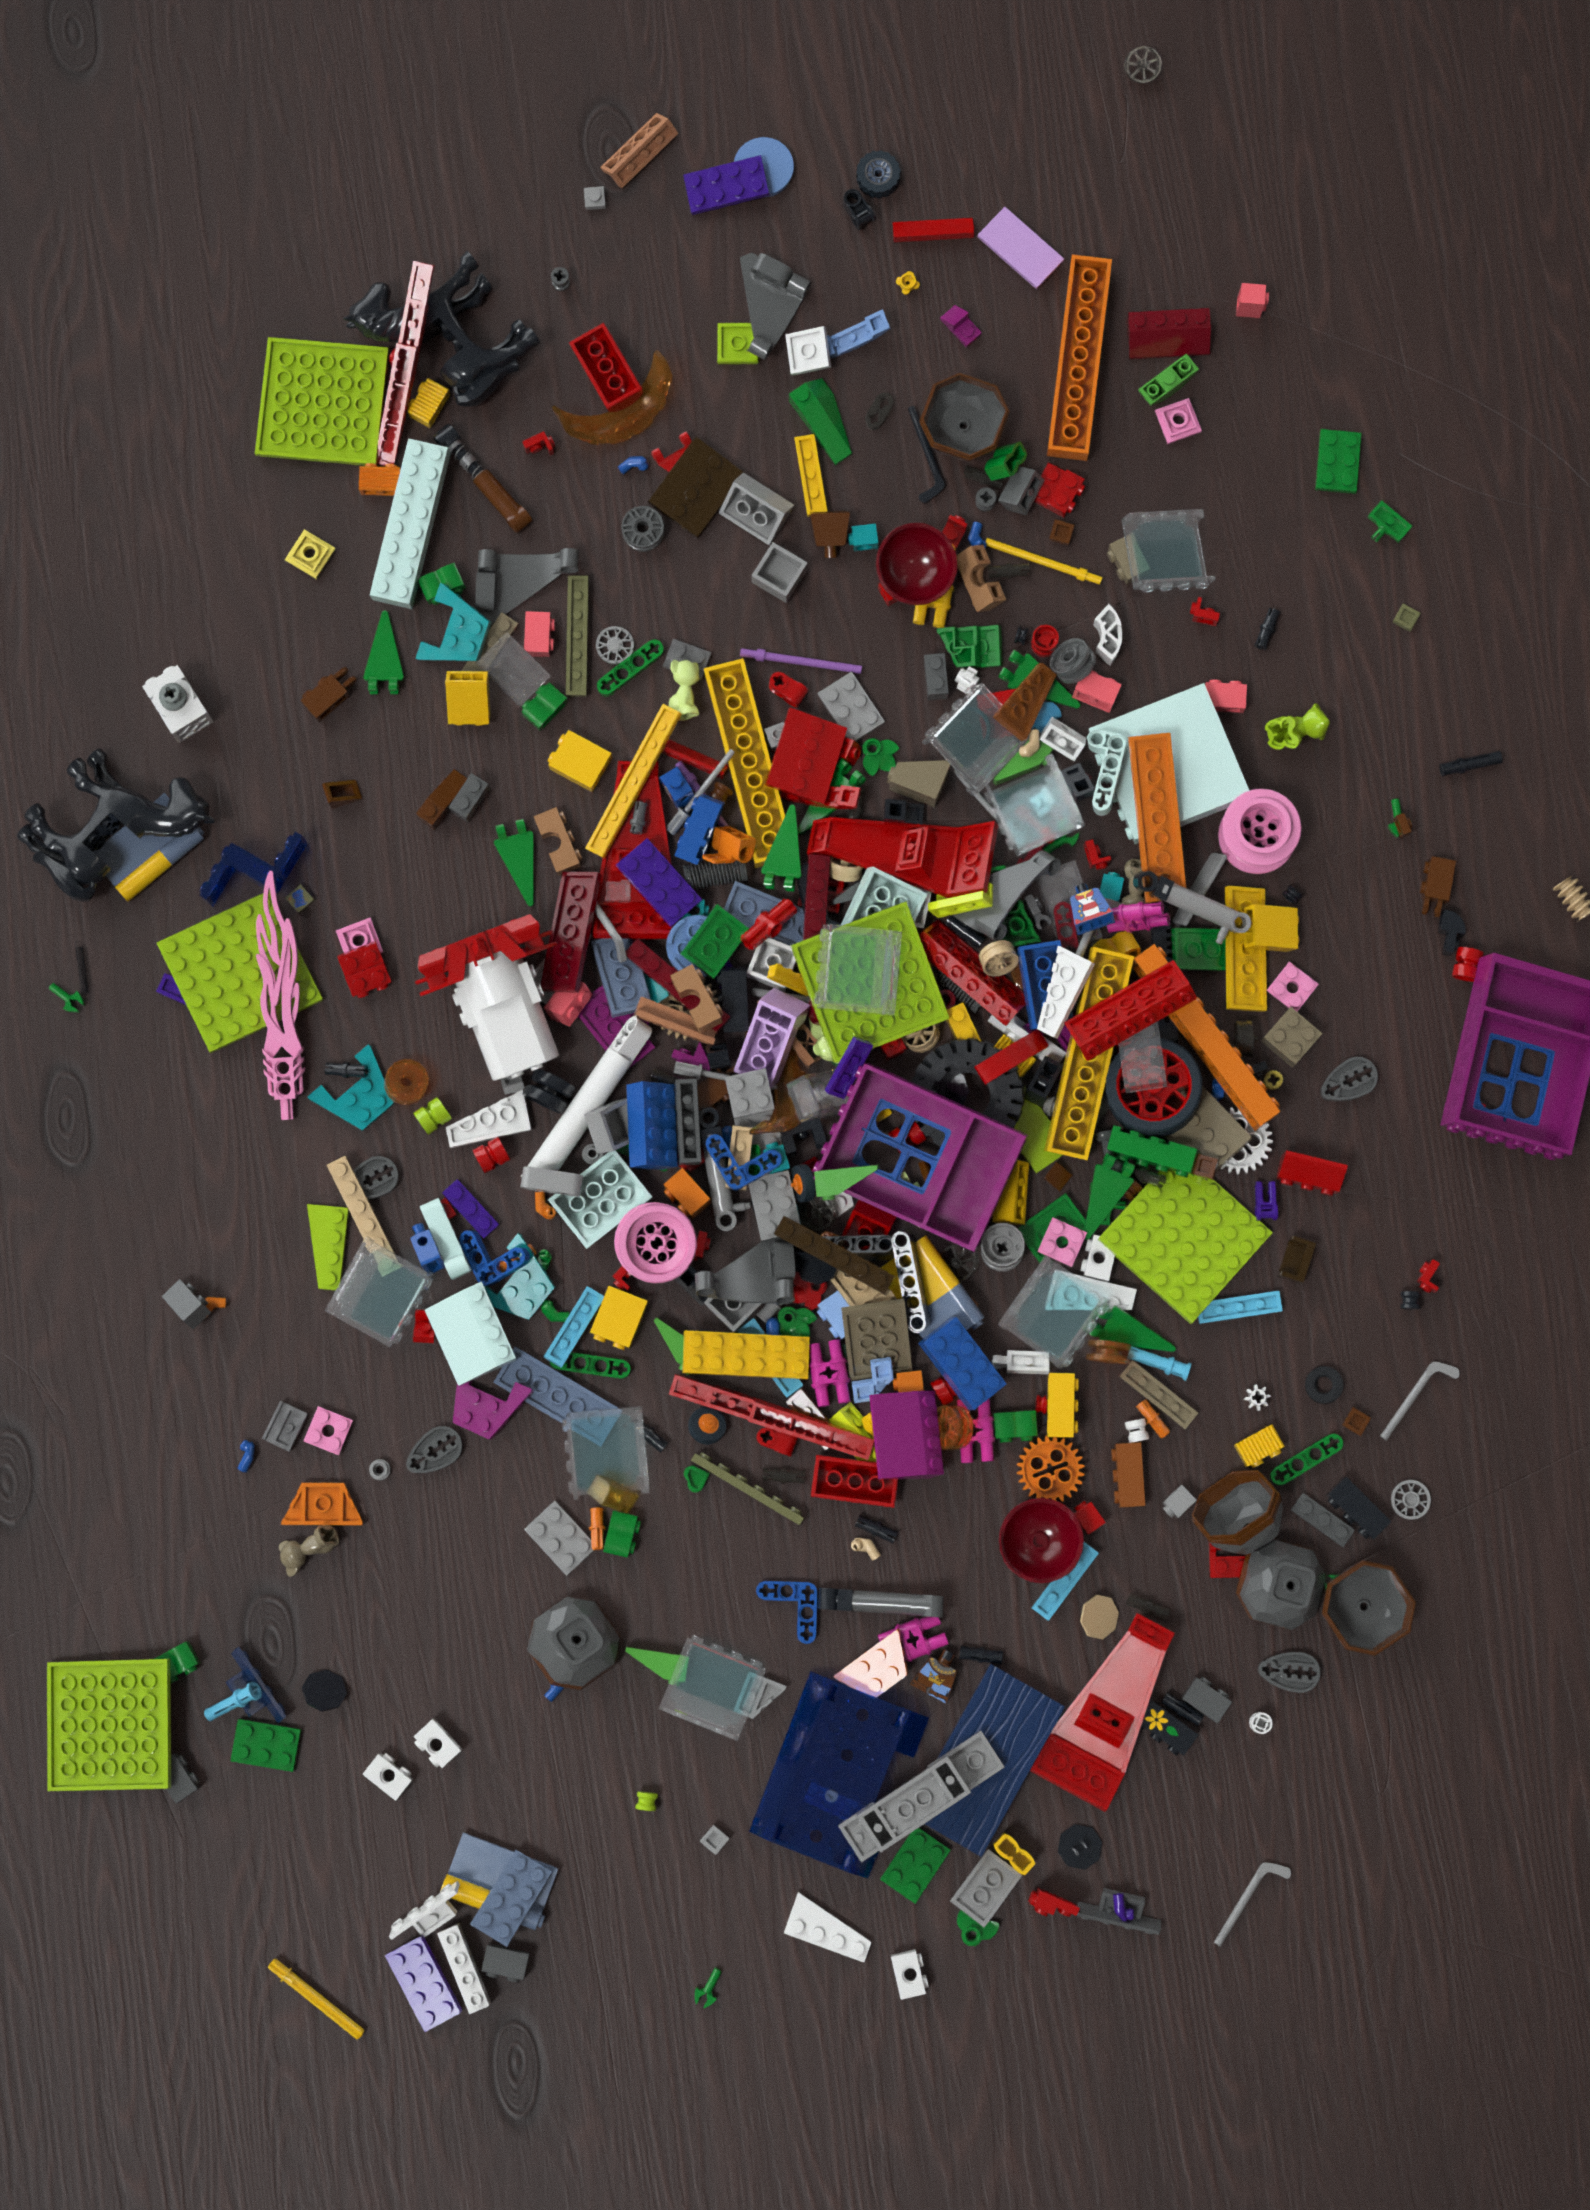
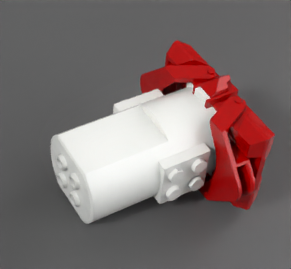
M530 914L419 956L418 970L425 978L415 981V984L419 985L427 982L430 988L420 992V997L456 984L457 988L454 989L455 993L452 994L456 1006H461L463 1013L459 1014L464 1026L468 1025L469 1028H473L493 1081L508 1076L512 1078L524 1074V1070L531 1068V1071L543 1067V1063L559 1056L558 1049L540 1005V1001H542L541 996H544L541 985H536L533 977L537 975L533 964L528 965V962L523 960L525 957L558 944L557 942H552L544 945L542 938L551 935L553 931L549 930L540 934L539 921L535 920ZM524 943L525 948L522 949L519 945Z

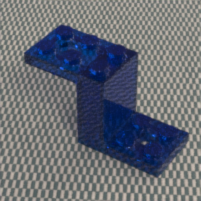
M295 831L293 836L289 835L284 851L278 853L274 860L275 866H272L231 842L229 846L223 849L220 862L212 867L210 871L211 877L208 882L205 881L201 885L199 896L213 907L234 872L264 889L269 871L274 873L277 895L308 843L301 834Z

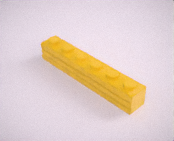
M778 963L769 966L768 979L802 995L809 996L800 973H795L792 969L784 968L783 965Z

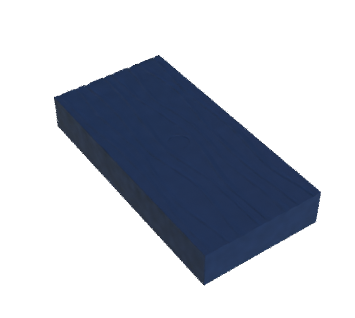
M989 1664L937 1759L981 1730L1004 1765V1768L971 1789L970 1794L926 1822L925 1825L982 1857L1065 1706L994 1665Z

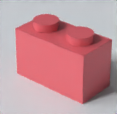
M1241 284L1237 296L1236 316L1261 317L1262 311H1266V305H1268L1269 292H1266V285Z
M526 611L525 656L550 657V651H554V639H551V631H555V619H552L550 612Z
M1092 670L1088 676L1077 683L1072 698L1110 713L1122 684L1118 683L1115 679L1105 678Z
M1209 680V682L1205 683L1216 712L1244 713L1246 709L1247 684H1242L1240 681L1221 683V680Z
M581 982L579 993L555 992L544 1006V1009L552 1020L570 1027L593 994L587 985Z

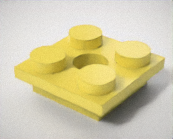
M304 529L285 561L317 579L336 548ZM308 549L315 550V555L311 558L304 556Z

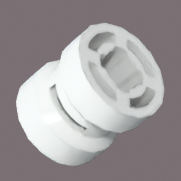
M1145 1418L1125 1422V1427L1129 1431V1443L1150 1439L1149 1433L1145 1430L1147 1425Z
M1256 1712L1251 1715L1249 1726L1255 1733L1265 1734L1272 1728V1719L1266 1713Z

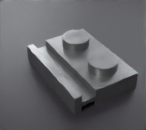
M673 639L663 668L671 670L670 667L673 660L696 662L699 665V681H702L704 668H707L712 653Z
M280 1401L262 1439L290 1452L308 1413Z

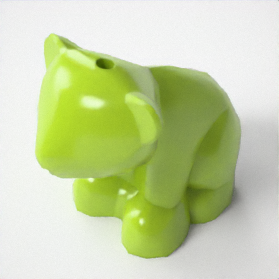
M1315 703L1303 717L1281 716L1269 721L1265 725L1269 738L1267 743L1274 749H1283L1285 746L1288 748L1298 747L1302 738L1306 735L1324 740L1330 721L1319 705Z

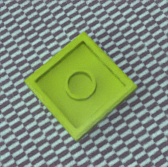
M718 323V364H758V356L747 351L754 339L751 323Z

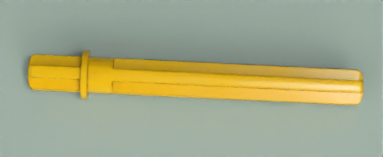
M277 1959L272 1960L268 1969L281 1978L280 1982L284 1981L355 2039H360L365 2031L361 2026L298 1977V1975L291 1971L292 1968L288 1969Z

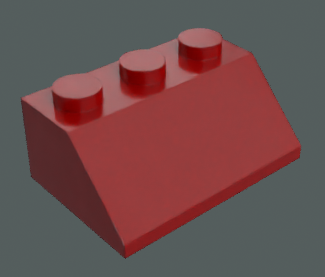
M1286 1150L1281 1155L1276 1179L1281 1180L1280 1184L1292 1186L1297 1184L1301 1185L1303 1190L1313 1191L1314 1188L1321 1190V1194L1333 1196V1194L1340 1192L1348 1165Z

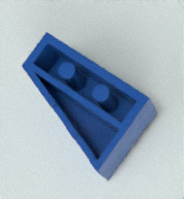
M704 794L694 798L691 806L693 812L686 819L684 824L685 831L678 840V848L674 856L696 865L704 860L702 855L706 854L714 833V827L717 826L725 805L724 802Z

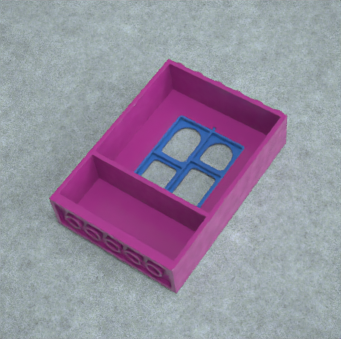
M1497 953L1479 958L1440 1126L1447 1127L1446 1130L1453 1133L1465 1132L1466 1136L1470 1138H1486L1485 1141L1488 1143L1498 1144V1142L1505 1144L1506 1148L1517 1149L1519 1147L1525 1149L1524 1152L1527 1154L1536 1155L1540 1153L1544 1155L1543 1158L1549 1160L1563 1159L1564 1156L1572 1155L1590 1077V980ZM1494 1039L1515 1046L1511 1069L1507 1078L1486 1072L1489 1051ZM1528 1048L1547 1055L1543 1076L1538 1077L1520 1070L1524 1049ZM1518 1080L1538 1085L1540 1088L1535 1111L1526 1119L1517 1117L1511 1108ZM1484 1081L1505 1087L1503 1102L1497 1109H1487L1481 1104L1480 1090Z
M864 1063V1066L860 1065L855 1074V1077L858 1078L856 1084H851L846 1096L849 1097L847 1104H842L838 1115L841 1116L839 1122L833 1124L829 1133L832 1135L830 1142H825L821 1150V1154H823L822 1160L816 1162L812 1173L819 1170L868 1166L869 1164L865 1162L862 1156V1150L864 1145L871 1140H878L901 1151V1155L892 1173L878 1169L845 1190L844 1193L975 1252L1029 1135L871 1063ZM884 1109H894L903 1113L906 1117L896 1138L884 1134L877 1127V1115ZM915 1120L945 1133V1139L936 1156H932L906 1143V1137ZM910 1156L919 1158L931 1165V1170L922 1187L915 1186L901 1178L902 1171Z

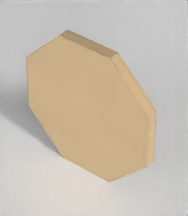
M1096 1594L1083 1605L1080 1622L1087 1636L1103 1640L1116 1629L1119 1612L1112 1598Z

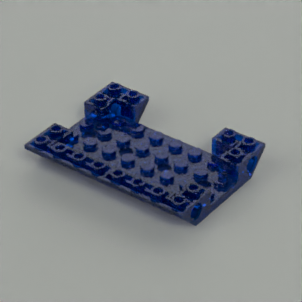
M810 1671L749 1832L820 1862L868 1879L878 1852L861 1862L838 1825L870 1803H875L894 1751L914 1758L929 1717ZM859 1709L868 1711L869 1716L867 1720L859 1721L856 1718V1713ZM844 1749H850L853 1752L852 1760L848 1762L843 1761L841 1752ZM830 1789L838 1793V1798L834 1802H829L825 1797L826 1792ZM813 1830H819L822 1833L821 1841L813 1842L810 1839V1833Z

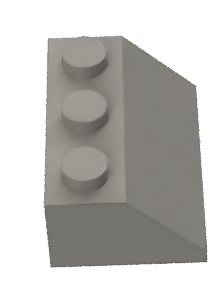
M742 473L733 482L719 514L770 545L787 521L794 504L747 474Z

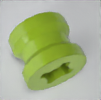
M637 1791L639 1799L635 1809L656 1811L655 1800L658 1798V1794Z

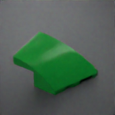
M1000 625L937 628V633L941 636L945 648L950 653L957 668L1003 666Z

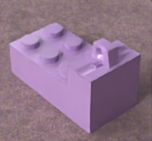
M775 988L764 995L758 1002L734 1072L741 1074L766 1068L770 1089L779 1082L798 1028L805 1022L810 1004Z

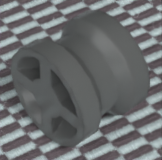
M985 487L977 492L975 499L977 508L984 512L994 508L996 494L991 488Z

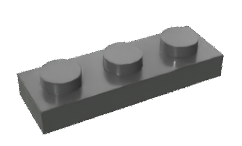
M1304 1493L1300 1495L1290 1510L1341 1547H1344L1355 1531Z

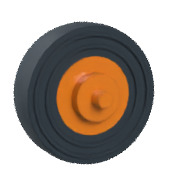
M806 1164L796 1165L791 1170V1187L794 1196L799 1202L811 1201L815 1196V1179H813L814 1176L810 1167Z
M701 1407L691 1415L688 1429L693 1439L697 1442L710 1445L718 1442L723 1437L726 1431V1420L720 1411L709 1407Z

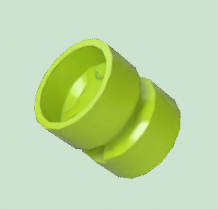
M438 1097L428 1102L427 1108L422 1106L413 1113L428 1135L438 1129V1124L444 1125L452 1119Z

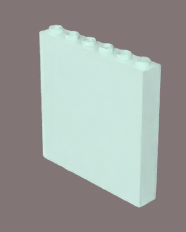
M1204 683L1089 728V733L1092 730L1099 729L1120 734L1126 740V754L1113 802L1118 803L1120 808L1117 810L1121 821L1125 820L1127 825L1125 832L1129 840L1133 839L1134 844H1138L1139 839L1128 737L1171 733L1180 827L1227 809L1238 796L1249 791ZM1094 738L1091 742L1098 745L1103 740L1101 738ZM1119 742L1112 744L1114 749H1120L1123 746ZM1095 754L1098 766L1102 765L1104 755ZM1109 762L1106 766L1114 769L1118 764L1116 762ZM1105 781L1106 785L1109 783L1110 786L1113 785L1110 781Z

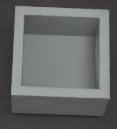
M772 542L751 576L752 583L787 603L808 570V563Z
M627 1098L612 1101L584 1114L597 1154L615 1151L629 1144Z

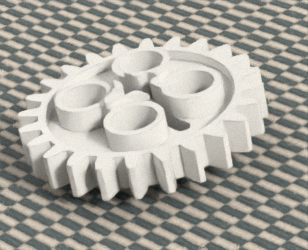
M1230 1108V1115L1237 1122H1243L1246 1132L1251 1137H1257L1260 1143L1257 1146H1251L1248 1143L1245 1146L1252 1151L1251 1155L1243 1147L1240 1150L1244 1153L1242 1160H1236L1232 1157L1220 1169L1223 1170L1227 1166L1229 1174L1233 1169H1236L1237 1175H1239L1240 1169H1243L1245 1174H1247L1249 1167L1256 1171V1163L1259 1166L1263 1165L1261 1158L1268 1159L1265 1152H1271L1272 1149L1267 1145L1273 1144V1140L1267 1139V1137L1271 1136L1272 1132H1266L1269 1124H1265L1257 1131H1254L1239 1110L1235 1113L1234 1109Z

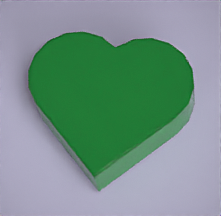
M688 1466L684 1470V1477L688 1481V1488L691 1492H700L710 1473L695 1466Z

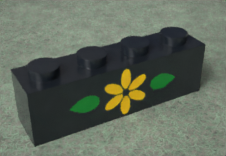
M1149 1700L1140 1730L1143 1731L1146 1728L1151 1732L1150 1737L1158 1743L1164 1741L1169 1745L1167 1749L1176 1756L1179 1753L1184 1756L1198 1737V1734L1155 1702Z

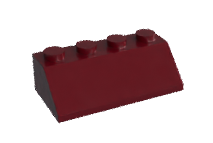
M1209 308L1128 312L1127 336L1129 359L1182 357L1185 354L1188 356L1210 355L1211 324Z

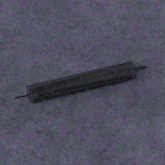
M75 947L81 995L82 991L84 995H87V993L89 994L86 964H84L85 956L83 958L84 949L82 951V947H80L85 976L80 965L77 947Z

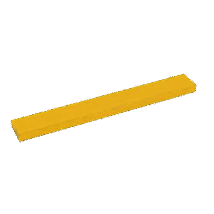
M662 704L585 848L588 851L605 859L682 715L679 711Z

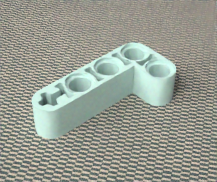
M1095 729L1088 734V747L1092 752L1103 754L1104 757L1092 805L1097 815L1104 816L1112 808L1126 754V740L1120 734ZM1094 738H1101L1103 740L1098 745L1091 742ZM1115 742L1123 745L1120 749L1112 748V744ZM1109 762H1116L1118 764L1114 769L1106 766ZM1105 781H1110L1113 784L1110 788H1103L1101 786ZM1103 795L1105 796V804L1099 807Z
M436 1198L421 1205L420 1209L444 1260V1265L450 1278L454 1280L472 1272L440 1199Z

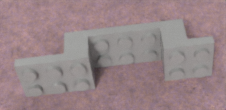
M766 1068L725 1077L735 1126L753 1128L752 1144L760 1146L761 1154H763V1150L767 1149V1144L778 1142L779 1145H782ZM770 1155L771 1162L776 1163L778 1157ZM763 1159L759 1160V1162L765 1167L764 1171L767 1170V1163H763ZM788 1169L773 1174L769 1173L749 1184L761 1241L777 1237L774 1235V1232L783 1216L800 1224Z
M981 1730L929 1764L926 1770L876 1803H870L838 1825L861 1862L878 1851L883 1852L970 1794L971 1789L1004 1768V1765Z

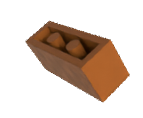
M1141 1442L1115 1444L1114 1449H1111V1460L1115 1461L1116 1470H1112L1113 1482H1117V1491H1114V1503H1118V1508L1145 1506Z

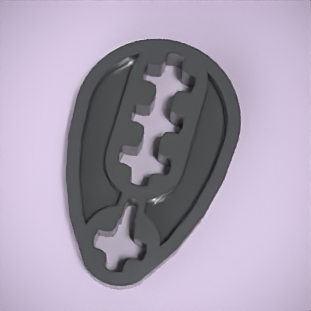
M1349 1058L1336 1067L1325 1079L1320 1089L1321 1097L1327 1101L1341 1102L1367 1095L1374 1089L1378 1080L1376 1067L1366 1058ZM1363 1067L1372 1071L1369 1074L1370 1077L1367 1075L1360 1078L1361 1082L1354 1080L1351 1083V1087L1348 1084H1343L1346 1076L1350 1079L1354 1076V1072L1357 1074L1364 1071ZM1326 1086H1329V1088L1339 1086V1088L1333 1092L1334 1096H1331L1330 1094H1325V1091L1327 1090Z
M383 1156L371 1157L354 1169L368 1200L377 1199L391 1193L399 1181V1172L396 1165L390 1159ZM386 1166L394 1169L391 1171L392 1175L390 1177L385 1174L382 1176V1181L378 1179L373 1180L372 1186L364 1184L367 1181V1176L371 1178L376 1176V1171L383 1173Z
M438 1426L431 1429L420 1438L411 1450L406 1462L407 1469L412 1473H430L453 1464L459 1459L463 1450V1442L460 1435L454 1429L446 1426ZM448 1435L456 1436L457 1439H455L454 1446L451 1444L446 1445L447 1450L445 1452L439 1450L436 1458L428 1455L431 1452L430 1447L438 1448L439 1441L445 1443L448 1441ZM425 1457V1460L419 1464V1469L411 1468L414 1458L420 1460Z
M1287 1652L1271 1656L1260 1662L1258 1673L1267 1682L1278 1688L1304 1693L1312 1690L1317 1685L1320 1678V1667L1317 1661L1307 1653ZM1267 1663H1269L1271 1668L1278 1669L1279 1671L1269 1672V1676H1266V1672L1262 1671V1667H1266ZM1288 1665H1291L1292 1670H1298V1666H1301L1303 1671H1308L1309 1667H1312V1671L1316 1674L1310 1680L1307 1675H1301V1678L1298 1679L1296 1674H1291L1290 1678H1288L1287 1674L1283 1673V1670L1287 1669Z

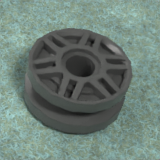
M634 507L625 514L622 520L621 529L624 541L630 548L636 551L647 552L653 550L660 545L664 538L665 528L662 517L651 507ZM641 525L648 526V530L644 533L639 532L638 528Z
M1072 638L1061 643L1054 650L1050 658L1051 669L1062 682L1067 684L1076 683L1084 679L1093 670L1096 663V656L1084 640L1079 638Z

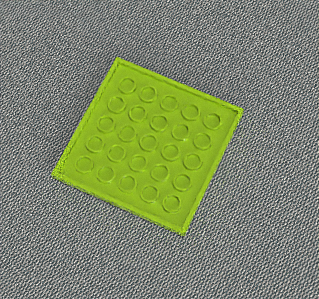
M268 337L255 455L259 457L363 466L367 463L377 465L378 439L382 420L389 348Z
M269 891V910L277 932L278 952L281 960L282 930L274 912ZM264 893L157 942V946L210 1054L267 1027L260 1005L263 977L256 958V954H260L256 933L258 914L262 915L271 944L270 927L263 907ZM261 933L263 946L277 981L279 965L272 960ZM291 949V969H290V975H291V970H292V949ZM298 950V969L295 983H299L300 987L298 1012L322 1002L323 999ZM268 991V1009L271 1014V1002ZM282 992L279 1003L275 1006L278 1022L282 1020ZM295 997L292 999V1011L294 1007Z
M902 902L790 945L834 1063L840 1062L853 1036L871 1042L873 1048L950 1019L907 902Z
M1168 1170V1173L1159 1171L1097 1240L1186 1321L1192 1324L1273 1232L1262 1222L1256 1221V1217L1216 1181L1211 1179L1206 1181L1203 1177L1188 1175L1187 1178L1175 1175L1176 1172Z
M170 1659L47 1662V1791L171 1788Z

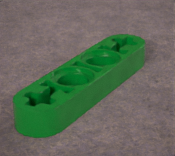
M656 639L648 641L600 678L597 683L599 694L605 697L613 695L660 659L664 653L662 643ZM652 645L654 647L659 646L658 653L652 652L649 654L650 660L648 661L646 655L642 652L645 651L648 654L651 651ZM642 657L644 664L641 667L634 666V658ZM625 669L628 672V677L619 679L617 672ZM613 676L618 685H615V682L610 685L609 691L607 689L602 690V684L604 682L606 684L612 682L610 677Z
M573 1352L570 1354V1356H573L570 1361L571 1368H567L568 1363H564L563 1367L560 1368L550 1362L551 1366L557 1370L617 1379L627 1378L631 1372V1367L625 1360ZM579 1357L584 1358L586 1361V1366L583 1369H577L574 1366V1361ZM602 1360L606 1362L607 1368L604 1372H597L595 1370V1363ZM610 1361L614 1362L613 1366L620 1367V1364L623 1363L624 1367L627 1368V1372L619 1375L617 1370H612V1374H608Z
M1337 1434L1327 1435L1276 1466L1270 1472L1271 1482L1275 1485H1284L1334 1455L1343 1447L1342 1438ZM1330 1438L1333 1440L1337 1439V1448H1328L1326 1451L1329 1454L1326 1455L1324 1449L1319 1444L1323 1443V1446H1326L1330 1443ZM1313 1448L1319 1449L1321 1452L1320 1459H1311L1309 1455L1310 1450ZM1299 1459L1303 1462L1301 1471H1295L1292 1468L1293 1460ZM1287 1464L1293 1476L1290 1477V1474L1287 1473L1283 1476L1282 1482L1280 1479L1275 1480L1276 1471L1283 1472L1287 1470L1284 1467Z

